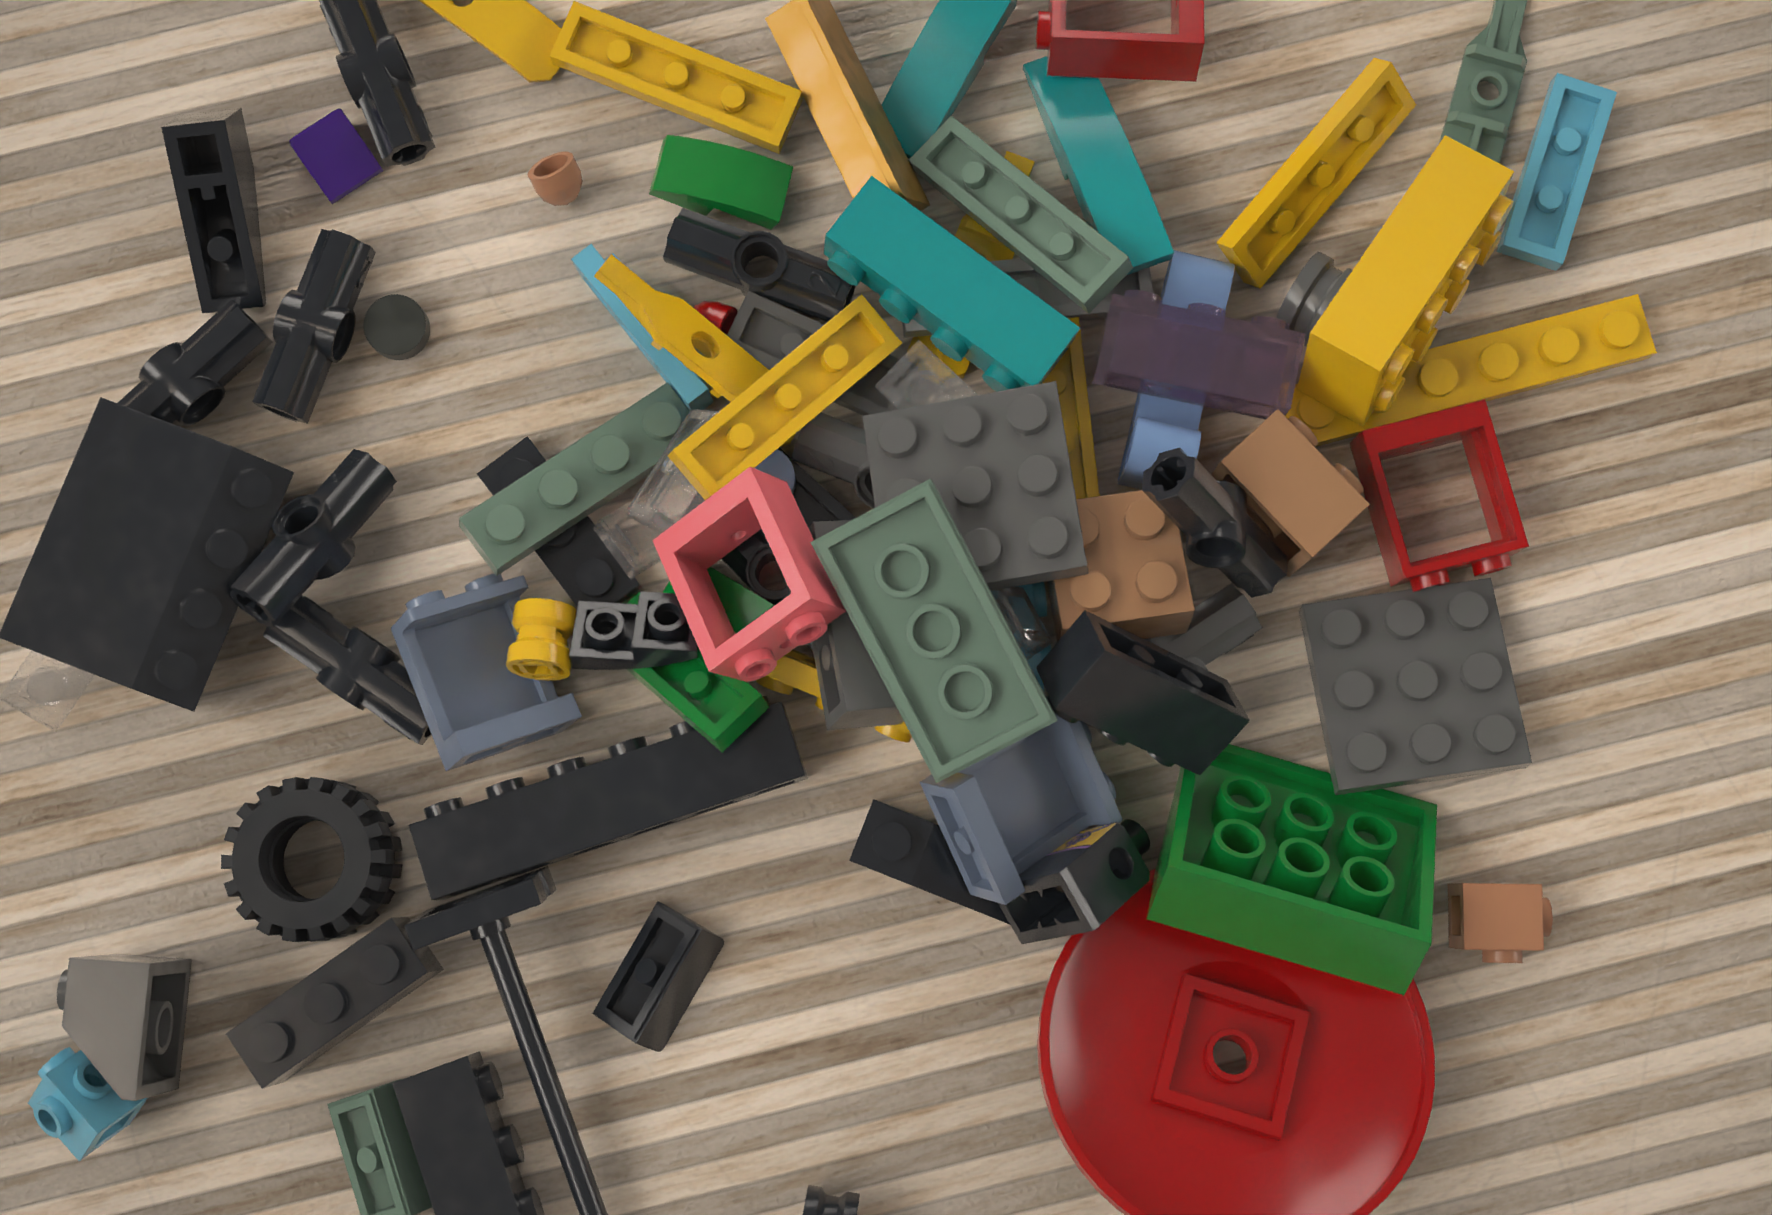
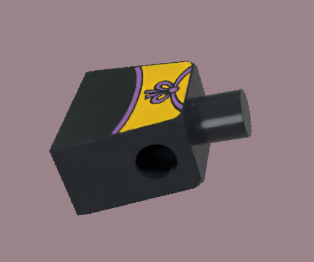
M1125 819L1121 823L1114 822L1082 830L1019 874L1026 891L1006 905L998 904L1021 944L1094 931L1150 881V871L1141 857L1150 848L1148 834L1139 823L1131 819ZM1061 885L1065 893L1058 891L1055 887Z

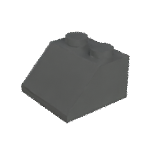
M123 954L69 958L68 969L64 970L61 974L57 987V1004L59 1009L63 1010L62 1027L121 1100L137 1101L179 1089L192 959Z

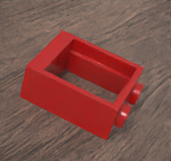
M1049 0L1048 11H1038L1036 50H1048L1047 76L1196 82L1205 44L1204 0H1171V34L1066 30V0Z
M1485 399L1362 430L1349 443L1359 479L1364 489L1365 500L1370 504L1368 510L1391 587L1410 582L1414 593L1431 586L1445 585L1451 582L1448 572L1472 567L1474 577L1498 572L1512 567L1510 556L1529 547ZM1462 440L1491 542L1410 562L1381 461Z

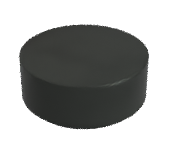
M391 294L379 298L369 307L364 318L363 326L367 341L379 354L391 360H406L414 357L423 350L430 336V322L426 313L417 302L404 295Z

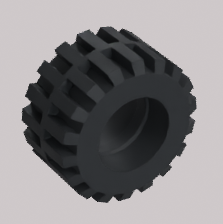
M299 777L284 779L280 787L268 785L258 791L256 794L260 800L256 804L244 803L236 813L243 819L240 827H228L224 838L225 841L234 843L232 855H221V869H232L234 880L225 882L224 886L228 897H240L242 904L236 908L244 920L255 919L258 921L259 924L256 929L268 936L280 935L283 941L290 942L327 941L333 938L346 937L356 933V928L360 925L371 924L380 916L376 911L381 904H389L394 896L395 891L389 889L392 878H401L403 865L395 864V852L403 851L401 839L391 834L389 827L395 823L389 812L380 811L376 806L379 801L369 793L356 790V786L317 777H310V779ZM311 821H322L335 830L342 842L344 866L339 880L328 893L320 898L309 899L300 895L289 883L284 870V853L289 840L299 828Z

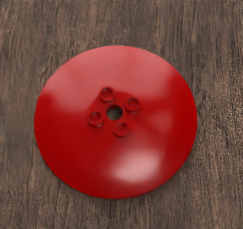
M1155 869L1150 871V881L1094 931L1070 936L1052 969L1043 995L1037 1038L1039 1074L1052 1122L1064 1147L1092 1186L1118 1211L1124 1215H1369L1390 1195L1402 1180L1415 1159L1426 1133L1435 1089V1053L1432 1031L1424 1002L1414 978L1405 995H1401L1148 920L1147 914ZM1224 1040L1232 1041L1243 1049L1246 1055V1067L1242 1073L1228 1074L1216 1065L1213 1058V1049L1217 1042Z

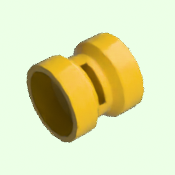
M527 598L518 601L514 605L512 625L519 634L516 637V641L508 647L507 669L513 674L534 680L554 681L569 677L572 666L567 639L573 636L577 609L567 603L553 599Z

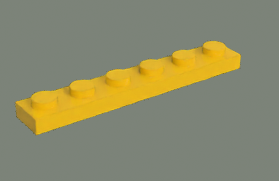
M1635 294L1428 349L1419 363L1412 359L1410 360L1402 374V377L1405 378L1404 384L1389 409L1384 412L1376 407L1364 426L1355 423L1297 390L1298 384L1276 389L1273 393L1276 409H1279L1287 419L1294 416L1305 423L1318 440L1317 446L1355 437L1362 430L1483 399L1487 402L1651 358L1657 352L1639 295Z

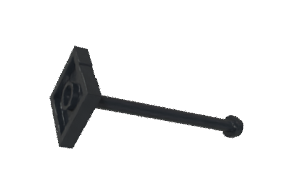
M549 867L537 869L427 909L404 925L413 951L466 931H470L473 940L480 939L579 1215H608L505 929L511 927L508 916L542 904L549 895L557 890Z

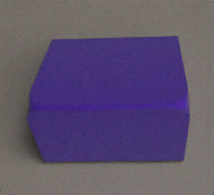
M340 108L332 111L289 140V144L331 204H334L384 171Z

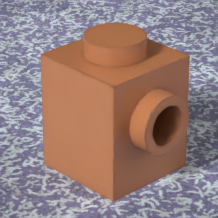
M1448 883L1449 948L1482 950V962L1523 963L1522 950L1544 951V937H1549L1551 934L1553 915L1550 900L1547 897H1543L1542 884Z

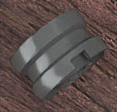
M1316 252L1303 267L1287 293L1278 311L1274 329L1286 336L1298 334L1305 338L1304 346L1307 347L1311 330L1346 281L1352 269L1348 268L1343 272L1334 267V259L1322 252Z

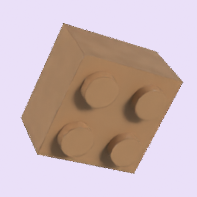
M1277 409L1218 464L1211 475L1216 481H1227L1237 484L1244 489L1247 494V514L1287 556V576L1290 577L1322 550L1370 504L1361 495L1364 489L1358 478L1342 464L1336 463L1333 466L1315 448L1318 445V440L1310 428L1294 416L1287 419Z
M1142 490L1076 499L1089 574L1047 581L1057 642L1084 610L1143 639L1187 633L1195 609L1179 528Z

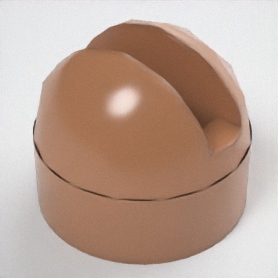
M558 152L549 155L534 164L528 172L530 182L544 202L554 206H564L573 202L578 197L583 180L581 170L572 153Z

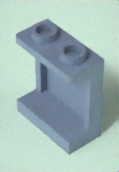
M490 574L468 583L465 586L466 592L445 598L442 590L420 595L405 604L407 610L391 627L392 634L445 771L559 734L582 717L573 693L558 697L552 681L524 678L513 674L506 667L508 647L516 641V637L519 634L512 625L514 605L520 601V596L529 588L524 575L503 581L501 574L498 576Z
M1056 714L1058 721L938 783L935 782L932 774L919 782L970 895L1006 905L1026 891L1019 874L1087 827L1092 825L1102 826L1114 822L1120 823L1122 821L1114 801L1116 798L1114 785L1099 766L1090 745L1092 735L1086 723L1080 720L1077 723H1070Z

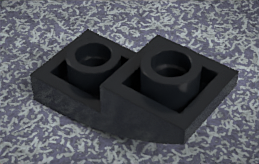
M640 591L638 604L578 601L569 654L572 669H640L670 665L698 658L699 647L675 593Z

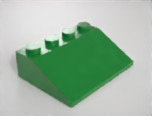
M1229 744L1201 775L1182 767L1180 768L1155 869L1147 919L1405 995L1432 944L1437 804L1386 789L1335 795L1331 773Z

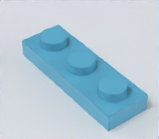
M1557 73L1550 81L1514 194V203L1507 216L1496 252L1557 271L1563 265L1615 101L1616 91Z
M592 244L575 255L571 260L581 278L664 381L669 383L694 417L711 405L713 399L706 386L707 383L685 367L681 361L665 348L658 351L653 347L651 343L654 339L617 295L594 277L607 258L604 260Z

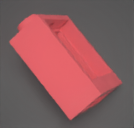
M753 467L747 468L652 540L709 672L745 682L760 679L775 669L777 660L797 646L811 643L820 638L827 631V625L846 612L810 543L814 539L788 483ZM762 529L791 594L735 634L707 569Z

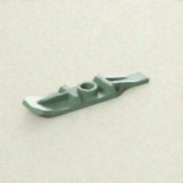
M1494 0L1488 26L1465 48L1439 143L1446 135L1498 163L1500 162L1527 64L1519 35L1527 0ZM1487 81L1494 84L1499 91L1498 98L1494 100L1482 98L1477 90L1478 83Z

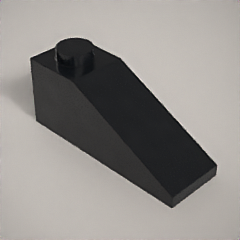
M242 108L178 115L163 125L161 129L202 313L218 312L231 299L242 309L264 307L266 305L255 173Z
M873 799L849 861L1010 925L997 902L970 895L938 824Z

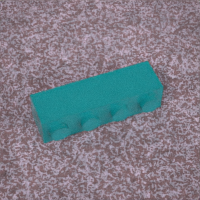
M872 175L825 235L823 254L829 258L827 264L837 276L854 286H858L860 282L864 283L881 296L879 298L880 305L899 321L909 324L913 319L933 334L930 337L931 342L946 356L956 361H961L965 357L984 371L982 375L983 380L996 392L1042 384L1071 346L1080 329L1075 323Z

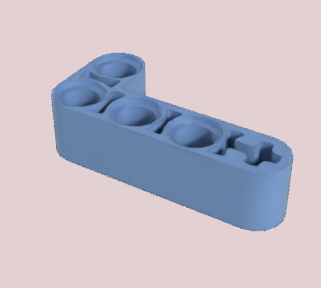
M1174 250V255L1169 260L1117 484L1142 490L1143 472L1154 464L1159 453L1180 447L1187 456L1197 459L1201 440V431H1198L1231 289L1235 264Z

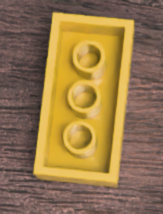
M1446 135L1443 137L1311 330L1297 390L1361 426L1365 425L1376 407L1384 412L1389 409L1404 384L1405 378L1402 377V374L1410 360L1412 359L1417 363L1421 361L1437 334L1438 329L1434 326L1443 311L1452 314L1470 284V280L1466 278L1475 263L1484 266L1497 246L1502 235L1498 230L1514 203L1512 199L1506 197L1514 174L1513 170Z

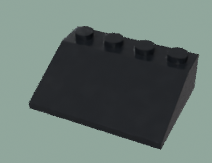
M100 397L0 629V639L195 712L238 609V605L229 595L232 591L231 586L261 553L272 527L273 519L278 513L294 472L230 445Z

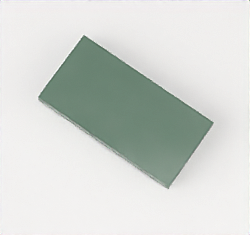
M928 479L810 542L936 783L1058 721L932 479Z

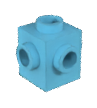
M68 1047L57 1053L38 1071V1075L42 1080L28 1104L32 1107L34 1117L41 1129L49 1136L59 1138L76 1159L81 1161L130 1125L148 1098L137 1101L121 1100L81 1050L75 1053L71 1047Z

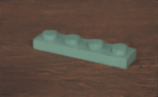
M950 116L909 159L917 174L1088 314L1133 269L1131 261L1126 254L953 116Z
M667 382L459 518V527L494 574L498 576L671 461L667 455L699 429L701 425Z

